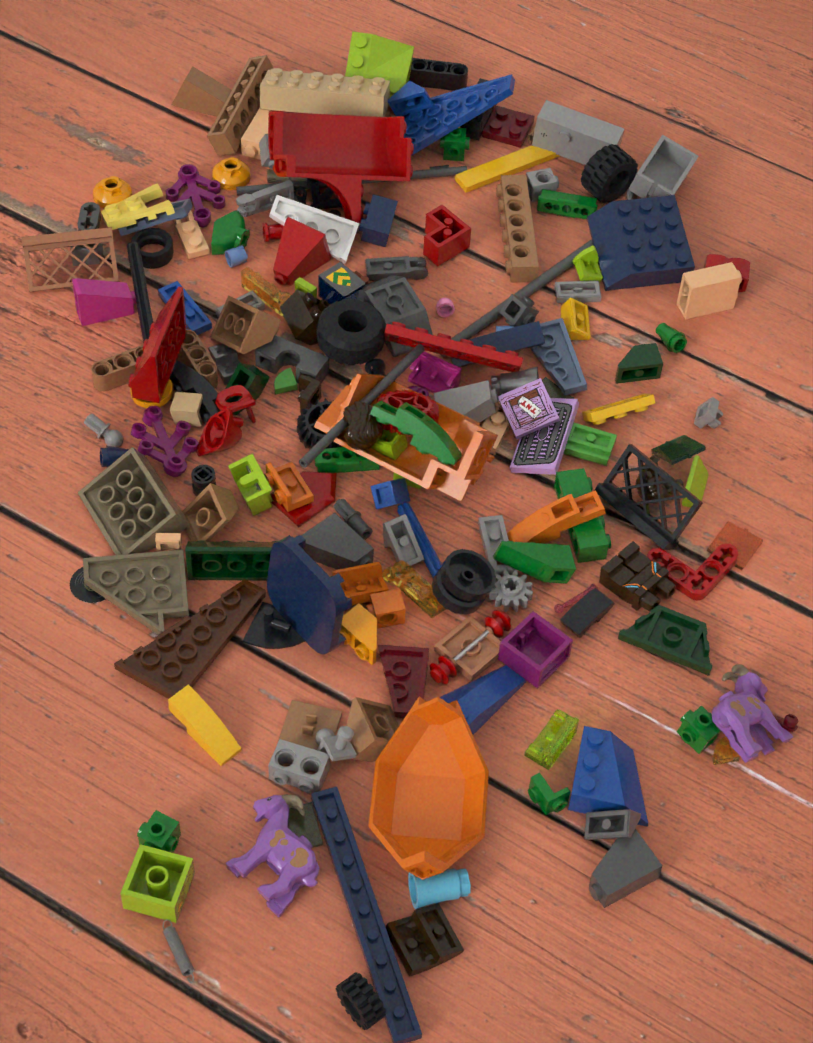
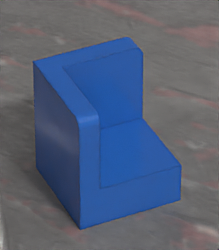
M405 478L370 486L376 509L410 502Z

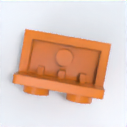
M271 462L266 463V473L264 475L274 490L277 502L283 504L287 512L314 502V495L293 462L274 468Z
M380 562L332 571V576L339 573L344 579V582L340 585L345 596L352 599V606L358 603L369 602L370 594L389 591L382 576Z

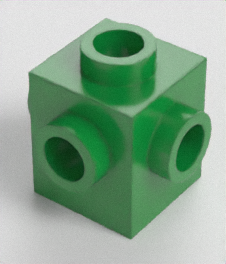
M457 128L440 138V148H444L443 160L464 161L465 150H469L470 137H466V128Z
M700 706L694 712L692 710L687 711L681 717L680 721L682 724L677 730L682 740L689 744L698 754L714 743L722 732L713 723L712 714L703 706Z
M155 810L149 821L144 822L138 830L139 845L173 853L178 846L179 837L181 836L180 823Z

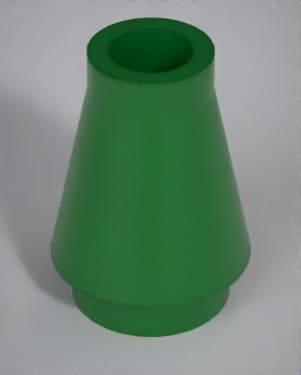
M661 323L657 326L656 333L670 352L678 353L685 348L687 339L684 333L668 326L666 323Z

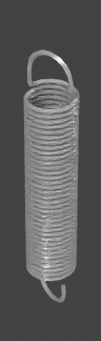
M163 922L164 936L182 975L188 976L192 974L194 981V968L175 927H172L171 923V926L164 929Z

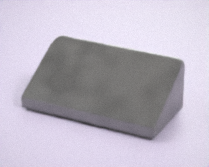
M631 809L587 812L584 839L631 838L641 818V813Z

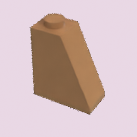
M192 66L171 105L217 117L232 90Z

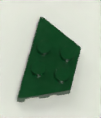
M658 605L650 610L649 614L635 620L634 625L626 630L623 628L619 632L618 639L710 676L712 663H710L709 658L710 647L707 640V626L704 622Z

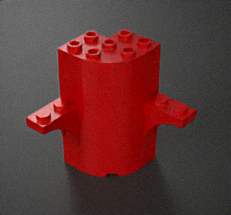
M269 111L268 146L270 160H274L273 170L278 177L310 178L324 183L339 198L344 210L345 219L359 224L360 219L363 217L361 197L364 194V187L361 184L362 180L410 182V177L413 174L411 155L413 154L414 146L411 138H404L407 129L404 116L372 117Z

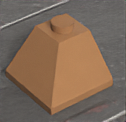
M210 483L182 511L190 523L186 531L191 541L203 540L209 542L230 522L239 509L231 490Z
M358 697L352 700L347 726L354 731V736L350 742L357 755L353 759L366 762L376 761L399 727L390 705Z

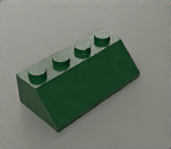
M188 541L185 547L188 580L243 581L246 579L248 581H267L271 548L278 541Z

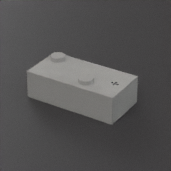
M546 100L537 116L532 145L586 165L589 159L604 146L616 144L620 147L625 129Z

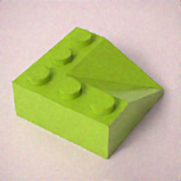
M352 31L345 77L359 75L367 79L381 77L389 80L390 97H392L409 81L414 46L374 34Z

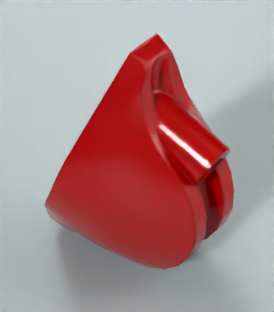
M225 408L213 415L206 423L196 449L198 457L225 451L235 446L242 438L240 427L243 426V419L233 417L230 408Z

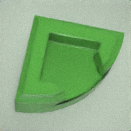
M291 368L283 370L276 377L274 382L275 395L298 390Z

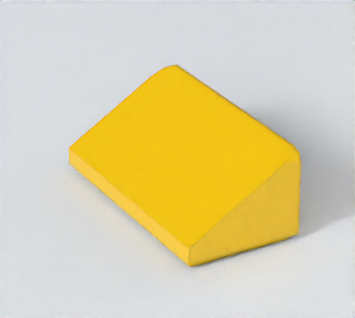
M569 298L560 309L561 318H563L570 340H590L588 305Z

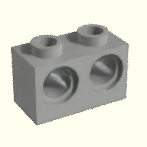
M279 739L268 765L269 779L279 785L287 784L297 787L306 793L321 791L330 769V757L328 753ZM284 763L291 764L287 767L281 766ZM308 771H315L316 773H315V774H307L306 772H308Z

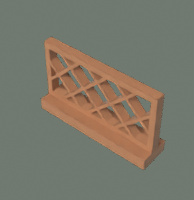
M112 227L22 237L29 292L73 287L70 281L72 278H77L75 274L82 265L93 273L89 278L91 280L96 275L100 279L95 280L119 282ZM101 243H109L110 252L105 259L94 251ZM95 244L92 249H91L89 246H87V245ZM77 246H84L90 251L83 261L72 254ZM65 247H72V249L68 251ZM56 248H61L68 253L60 264L49 256ZM50 249L47 254L43 251V250ZM29 251H39L45 255L38 266L30 261ZM92 253L102 260L95 271L85 264ZM69 256L80 263L73 273L62 266ZM110 256L112 264L107 261ZM47 258L57 265V268L50 276L40 269ZM106 263L113 269L114 277L103 278L97 272ZM30 265H32L35 268V270L32 273ZM61 268L70 277L65 283L59 284L53 279V276ZM37 271H40L48 278L42 286H33L32 277ZM50 280L55 283V284L47 285Z

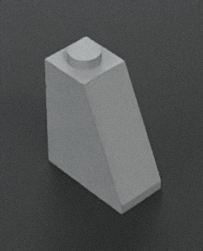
M489 380L434 393L436 402L479 423L496 413L495 403L499 402L496 389H491Z

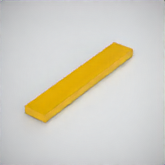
M531 145L455 175V181L467 193L501 180V175H513L560 156L556 155L555 152Z

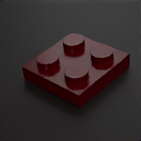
M495 106L483 129L482 137L521 148L534 123L535 116Z

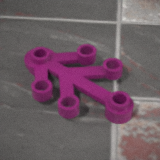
M185 164L181 166L178 172L179 179L166 190V199L170 202L192 199L195 209L193 212L194 220L197 221L199 227H206L211 222V212L203 207L201 198L211 201L214 208L222 209L225 207V197L223 195H216L221 191L219 181L200 176L199 171L194 165ZM196 183L208 187V191L197 187ZM187 184L188 189L179 198V191Z
M149 406L145 409L142 420L146 425L154 428L157 437L146 432L147 428L142 423L133 424L131 435L137 439H142L138 446V451L141 454L148 455L163 463L164 471L167 475L179 477L186 471L187 463L185 460L191 453L196 451L198 441L193 437L185 438L181 451L176 455L174 447L184 436L189 434L191 425L186 421H179L175 432L169 438L161 421L163 417L161 409L158 406ZM155 446L163 450L165 454L153 449V447Z

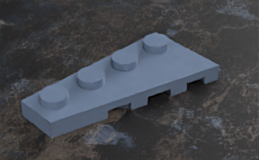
M563 318L540 323L545 343L540 346L531 347V351L564 395L586 391L587 383Z

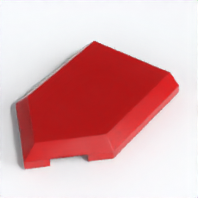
M302 471L300 473L314 495V502L287 512L284 505L277 502L275 494L272 492L270 494L273 500L271 503L294 524L300 527L335 502L337 473Z

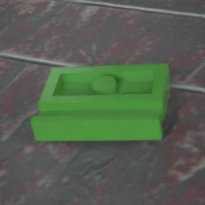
M573 423L563 454L607 466L617 435Z

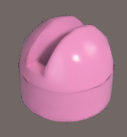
M441 298L436 304L437 313L441 317H449L455 311L454 304L449 298Z

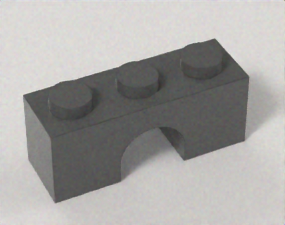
M275 335L271 342L255 350L257 367L276 374L283 366H295L297 383L301 374L313 377L321 381V383L329 374V357L305 348L302 345L290 342L280 336Z

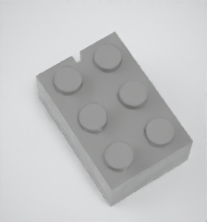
M662 135L637 172L628 190L641 198L675 195L699 156Z

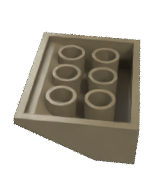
M133 447L78 492V495L115 555L144 553L156 547V533H181L190 525L147 457Z

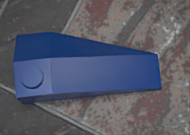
M505 665L440 698L447 703L455 700L458 701L469 728L474 735L527 680Z

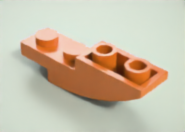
M596 490L577 498H573L572 494H569L540 508L523 519L507 533L509 541L545 544L561 538L560 532L606 514L605 508Z

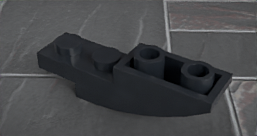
M176 360L169 378L174 385V391L202 394L203 400L199 410L202 414V420L206 425L213 415L220 412L216 405L218 393L202 375Z

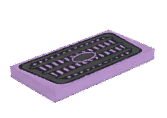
M550 398L560 421L519 438L510 465L511 473L556 475L579 407L578 399Z

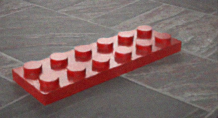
M392 322V325H386L385 341L413 348L421 344L425 351L508 372H517L522 365L523 358L518 357L519 353L505 350V353L498 352L496 347L490 345L479 347L473 345L474 342L470 340L460 339L459 342L451 340V336L438 333L437 336L428 334V330L423 328L407 329L405 324L399 322Z

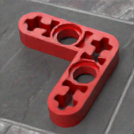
M721 544L696 571L661 548L651 549L647 557L651 561L653 559H662L661 562L657 561V563L662 568H667L669 571L668 579L676 585V589L692 600H702L735 566L738 550L734 545ZM730 554L731 557H726L721 564L722 555ZM710 567L715 568L719 574L710 576L705 570ZM680 570L684 576L682 578H674L670 572ZM702 579L704 582L702 583L701 589L698 588L694 590L693 586L697 587L701 583Z

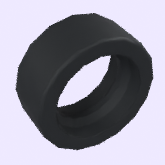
M146 228L140 230L132 237L131 243L137 242L140 249L147 244H160L164 246L162 250L154 253L140 250L144 268L155 269L163 267L173 258V240L171 235L165 230Z

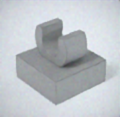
M711 397L698 406L694 424L700 429L707 424L714 429L721 425V422L717 420L723 416V413L718 409L720 401Z

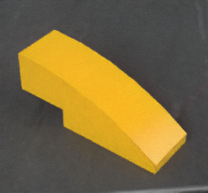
M189 684L168 699L169 711L186 727L187 733L221 767L242 751L223 722Z

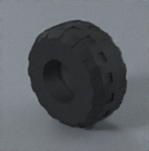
M358 299L336 301L321 312L317 324L318 346L326 356L337 363L348 365L364 364L377 357L383 349L386 329L385 319L376 308L367 302H362Z

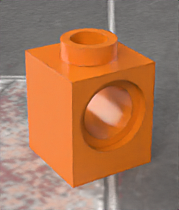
M400 589L370 594V605H366V609L377 618V629L405 623L406 608Z

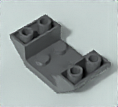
M392 275L361 286L353 291L358 300L371 304L381 313L386 325H392V322H399L405 324L407 329L423 328L428 330V334L433 335L426 309L405 277ZM385 341L393 357L408 353L414 349L413 347Z

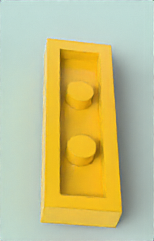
M644 393L583 411L584 421L593 422V425L607 422L606 418L625 417L628 415V411L641 412L648 410L649 405L655 404L654 394Z

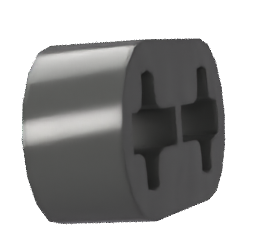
M88 202L81 206L77 223L78 231L99 229L101 213L98 204Z

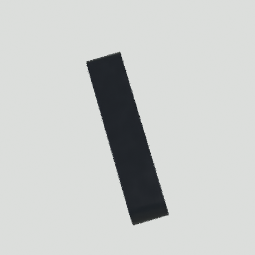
M413 58L409 81L421 87L452 91L467 87L468 67L466 65Z

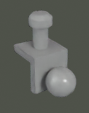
M341 726L335 736L334 732L329 728L320 729L316 734V742L319 745L317 750L328 753L332 762L355 758L357 754L350 742L354 736V731L348 726Z

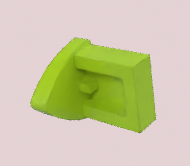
M595 246L584 249L572 260L580 281H599L600 283L603 279L598 265L599 257Z

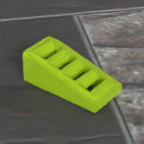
M383 429L382 437L371 448L396 460L407 448L408 443L406 435L390 433V430Z

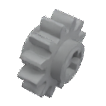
M504 570L503 577L495 574V586L489 594V599L495 600V607L504 605V612H507L509 607H513V610L518 612L519 605L527 608L528 601L532 600L533 584L532 582H526L527 575L518 577L517 570L513 572V575H509L508 571Z

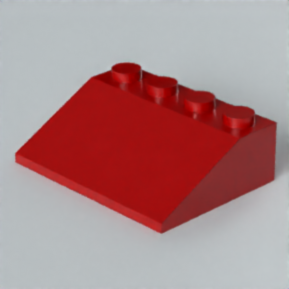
M183 287L177 288L160 311L156 322L151 324L150 337L145 339L143 354L138 356L136 361V371L129 377L128 386L132 390V398L160 403L187 335Z

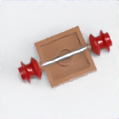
M494 610L492 617L488 616L484 619L485 627L469 616L436 643L434 651L440 656L438 657V664L431 663L429 666L432 679L437 683L448 684V676L456 677L458 670L467 679L473 681L498 659L501 642L498 638L503 637V630H511V619L508 614L503 611Z

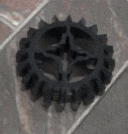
M326 398L324 402H319L316 399L315 405L308 403L307 409H302L301 415L298 416L297 433L305 449L312 448L326 435V433L314 428L317 419L332 403L328 402ZM332 442L325 449L343 446Z

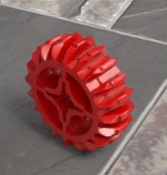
M395 390V392L388 391L386 394H381L380 398L377 399V403L383 401L396 408L407 402L438 423L439 406L435 400H431V397L423 396V393L418 394L414 391ZM382 424L383 429L390 430V433L403 434L398 431L397 427L391 424Z

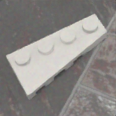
M276 195L269 215L270 218L283 226L286 219L290 217L324 233L331 256L346 264L359 223Z

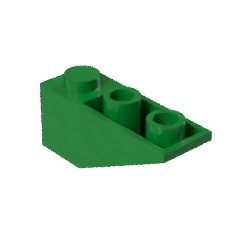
M501 541L493 555L495 560L545 583L567 584L576 570L570 545Z

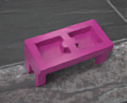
M423 352L410 366V369L413 371L408 377V382L425 388L432 393L457 388L460 384V367L427 352Z

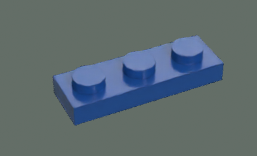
M178 281L158 289V296L166 304L177 288L182 286ZM183 288L186 330H192L199 335L212 329V322Z

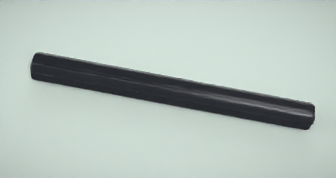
M137 242L127 244V252L144 344L145 339L150 337V327L153 319L140 246Z

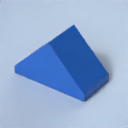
M408 81L388 99V104L395 116H403L434 107V103L426 89L411 81Z

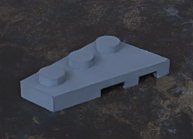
M185 199L171 202L175 211L174 214L167 215L166 212L156 214V219L140 218L136 220L137 224L119 228L120 235L124 236L173 219H183L193 207L191 200Z

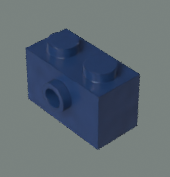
M372 195L371 203L366 202L363 212L364 215H367V218H362L359 231L363 232L361 241L386 247L398 201Z

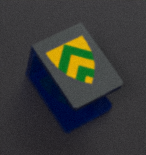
M341 262L318 275V296L329 304L343 299H357L354 293L365 287V282Z

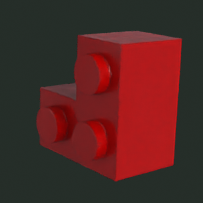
M440 205L426 214V235L424 236L423 255L437 267L470 247L471 227L444 205Z

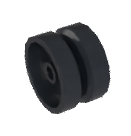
M460 549L453 551L447 556L442 567L433 578V594L437 601L447 610L464 615L474 613L495 586V570L487 559L472 550Z

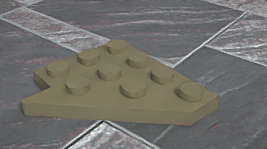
M183 549L83 558L85 585L157 635L164 631V619L189 616Z

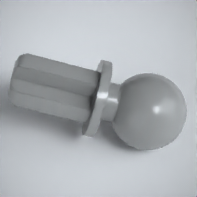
M94 414L87 416L84 424L98 435V439L103 436L107 446L120 447L124 438L120 431L110 430L111 424H105Z

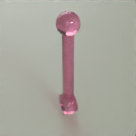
M591 584L587 590L565 603L556 604L554 607L555 612L562 613L564 608L580 600L594 588L598 589L595 584Z

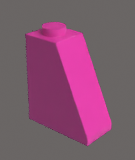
M80 278L72 279L76 311L82 326L135 314L134 304H137L135 293L129 290L127 283Z

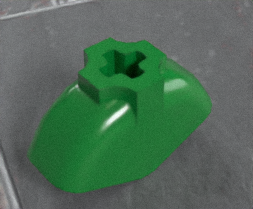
M238 210L214 222L211 242L212 255H223L226 250L239 246L245 248L247 246L250 230L246 229L244 217Z

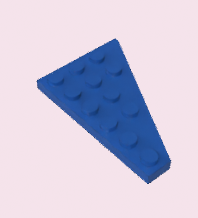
M507 75L431 97L434 107L403 115L407 125L404 138H411L412 140L411 142L414 146L412 155L511 96L515 85L513 75Z

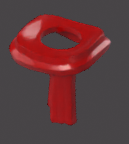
M235 385L218 393L216 405L220 411L230 408L233 413L246 408L249 419L252 423L256 422L251 406L256 405V400L244 386ZM238 395L242 396V398L236 402H226V400L230 397Z

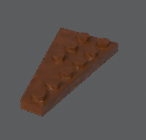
M244 579L222 593L221 598L212 604H205L199 608V612L192 617H185L157 635L156 639L147 646H140L133 651V655L125 660L120 659L115 662V669L168 699L188 684L193 687L266 597V590Z

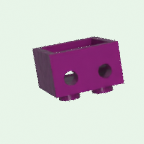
M532 611L500 642L498 660L538 689L570 657L573 640Z

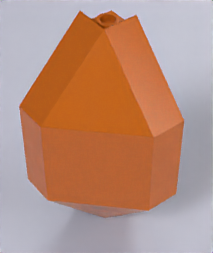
M419 696L375 761L368 827L403 869L422 880L443 873L485 838L489 770L457 700L447 703L440 697H436L426 701Z

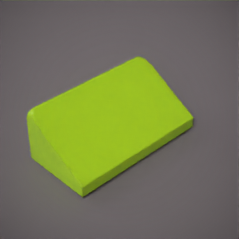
M696 455L693 458L685 488L702 501L709 475L701 458ZM682 499V506L690 508L693 506L689 499Z

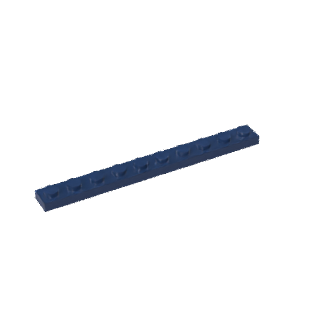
M333 787L311 793V800L375 992L378 993V998L382 1000L383 1007L386 1009V1016L384 1018L392 1042L408 1043L421 1039L422 1032L338 788Z

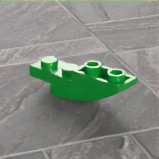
M383 401L373 405L370 415L375 416L376 420L382 424H391L397 427L398 431L403 434H412L413 438L410 444L415 446L419 452L432 454L438 457L441 463L447 465H455L461 459L462 454L446 431L418 408L407 402L399 408Z

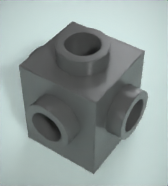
M511 294L499 313L507 319L506 322L510 326L516 327L534 322L539 310L533 306L535 304L534 301L527 296L519 297Z

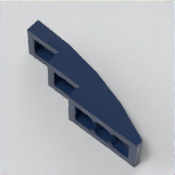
M539 321L469 339L474 342L473 345L475 346L490 345L496 347V351L505 353V350L520 352L523 349L540 346L545 343ZM450 357L452 364L458 367L476 364Z

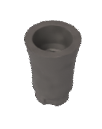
M533 367L517 372L502 373L500 376H491L492 389H496L497 395L500 396L539 379L538 368Z

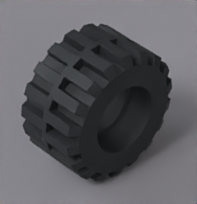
M610 144L604 146L586 163L581 174L582 186L600 202L610 203L618 199L630 187L637 174L638 164L618 145Z

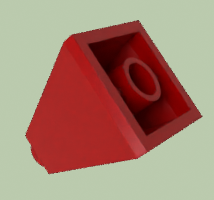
M288 217L285 221L273 267L274 280L280 285L288 284L291 286L299 277L303 278L327 263L331 259L326 235Z

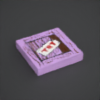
M541 378L498 396V400L516 439L560 421Z

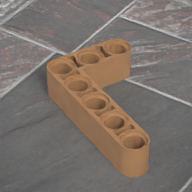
M186 330L187 335L177 361L191 367L216 388L218 386L216 363L198 335L192 330ZM143 345L94 363L91 368L94 388L105 392L128 384L130 375L136 371L137 358L143 354Z

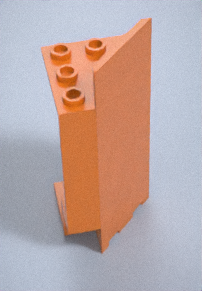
M357 373V376H354L351 380L350 385H347L317 419L314 428L327 434L344 417L343 411H345V407L353 405L355 401L362 400L385 376ZM394 381L381 394H386L388 391L395 392V390H406L409 392L414 390ZM381 394L370 404L371 406L377 403V399L380 398ZM436 402L439 406L438 424L451 437L462 454L461 459L455 465L441 463L438 457L432 454H423L416 450V447L410 444L413 435L409 437L406 435L408 446L396 460L372 448L365 450L351 448L344 436L347 428L333 442L428 490L437 489L462 501L466 496L469 485H474L483 474L486 461L491 463L495 458L490 452L498 435L479 426V422Z

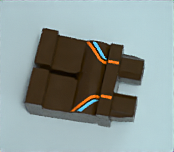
M634 541L620 551L618 556L615 555L601 567L599 583L625 602L632 604L631 607L636 611L643 607L650 612V610L660 605L661 599L656 596L658 593L669 599L676 589V585L668 579L669 571L641 553L640 546Z

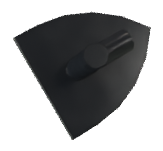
M262 602L243 642L265 649H282L296 646L305 642V640L292 628V623L287 622L279 614L274 605Z

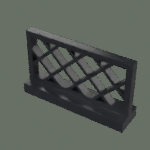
M633 444L628 445L605 481L599 483L595 488L598 495L663 550L675 549L679 543L678 538L703 504L702 501ZM633 453L638 458L639 467L629 469L628 458ZM645 469L655 471L656 482L646 483ZM639 471L641 484L631 486L629 472ZM624 473L625 487L619 488L613 483V480L617 474ZM669 483L673 486L674 497L664 498L662 484ZM657 485L658 499L648 500L647 486ZM641 487L643 501L635 502L632 499L631 489ZM687 498L693 503L690 510L685 513H681L680 499ZM664 501H675L676 514L666 515ZM659 502L660 516L653 517L650 514L649 503ZM666 518H677L678 527L674 533L667 528Z

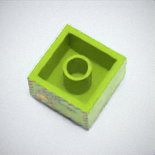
M140 844L120 893L123 909L163 920L169 919L171 922L177 923L195 875L193 858Z

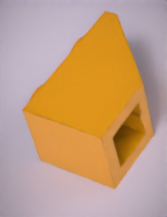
M358 603L343 615L340 634L346 639L345 645L348 644L355 650L360 659L367 660L373 666L376 663L377 618Z

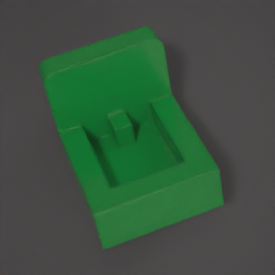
M541 773L531 777L528 789L529 797L533 803H538L545 815L553 811L560 812L568 805L571 793L568 787L554 793Z

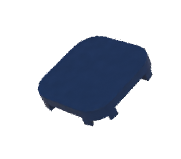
M289 535L274 543L271 548L267 577L268 594L279 614L287 622L292 623V628L317 653L324 655L344 644L346 639L340 634L344 611L352 607V599L345 596L340 585L344 582L341 575L338 573L329 577L304 551L306 539L301 535L296 537Z

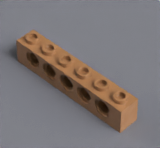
M267 55L249 58L207 135L218 156L236 153L241 144L242 136L260 108V84L267 71L273 69Z
M501 175L500 184L496 185V196L500 197L498 199V212H502L500 214V227H504L502 229V242H506V245H504V258H508L505 265L506 274H510L511 283L532 282L538 277L539 264L527 176Z

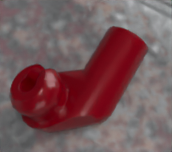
M788 714L785 718L773 715L781 727L788 732L793 733L797 730L799 721L795 715Z

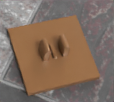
M292 700L279 739L317 750L319 747L316 742L317 732L322 728H329L336 735L342 711Z

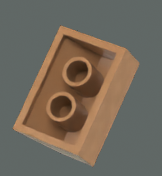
M228 295L210 337L242 354H246L271 342L279 330L281 320Z

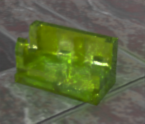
M556 710L553 713L554 715H552L550 721L534 742L529 745L524 756L547 770H550L577 733L579 719L573 718L561 710Z

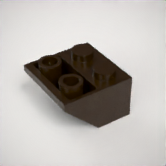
M296 290L280 306V310L295 339L308 345L318 344V320L321 312L330 304L323 299L315 298L308 292L304 293Z

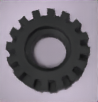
M355 972L338 984L335 989L338 998L341 999L342 1006L346 1008L347 1014L351 1015V1019L354 1022L356 1021L359 1027L367 1030L386 1016V1009L383 1007L382 1000L378 998V993L373 990L374 987L368 984L367 979L362 977L360 973Z

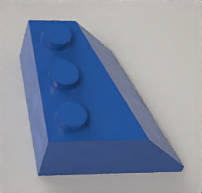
M584 726L568 810L586 814L587 812L631 809L641 813V818L637 825L648 827V819L633 749L611 731Z

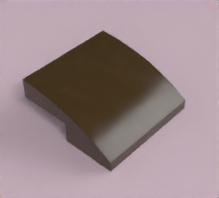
M439 903L416 909L412 916L389 922L386 925L389 939L409 977L445 963L464 951Z

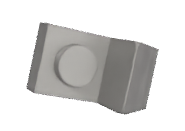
M406 514L383 523L385 548L391 547L399 569H405L424 560Z

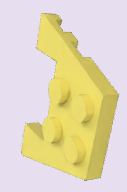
M154 184L121 202L107 205L104 210L100 211L106 225L112 227V230L137 224L136 220L143 217L152 220L157 218L156 214L166 212L167 215L175 213L173 205L169 200L148 208L144 204L163 196L158 184Z

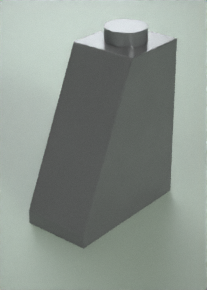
M333 513L301 535L306 539L304 551L315 562L337 570L373 563L374 548L336 513Z
M636 828L631 838L616 839L591 875L589 883L590 894L595 901L599 900L604 908L659 879L662 864Z

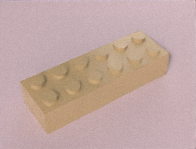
M273 68L267 71L260 84V109L385 117L389 106L390 81L381 77L367 79L359 75L345 77L342 74L323 75L321 72L303 73L300 70L289 72Z

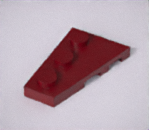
M378 645L395 717L405 718L418 697L420 696L424 699L429 648Z

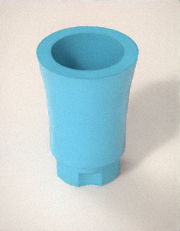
M447 869L443 873L423 880L410 872L408 875L409 893L414 909L443 901L456 900L460 897L469 896L471 892L469 874L466 869Z

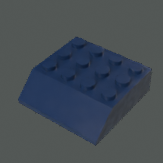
M675 195L612 201L587 216L592 242L599 257L598 265L603 276L602 280L605 291L681 283L683 273L694 271L695 265Z

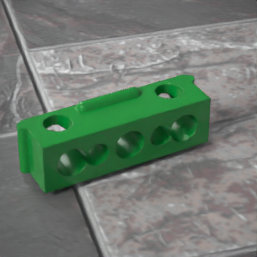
M542 189L541 195L538 196L537 211L587 219V216L597 211V198Z
M345 447L324 449L314 459L317 472L344 473L379 470V464Z

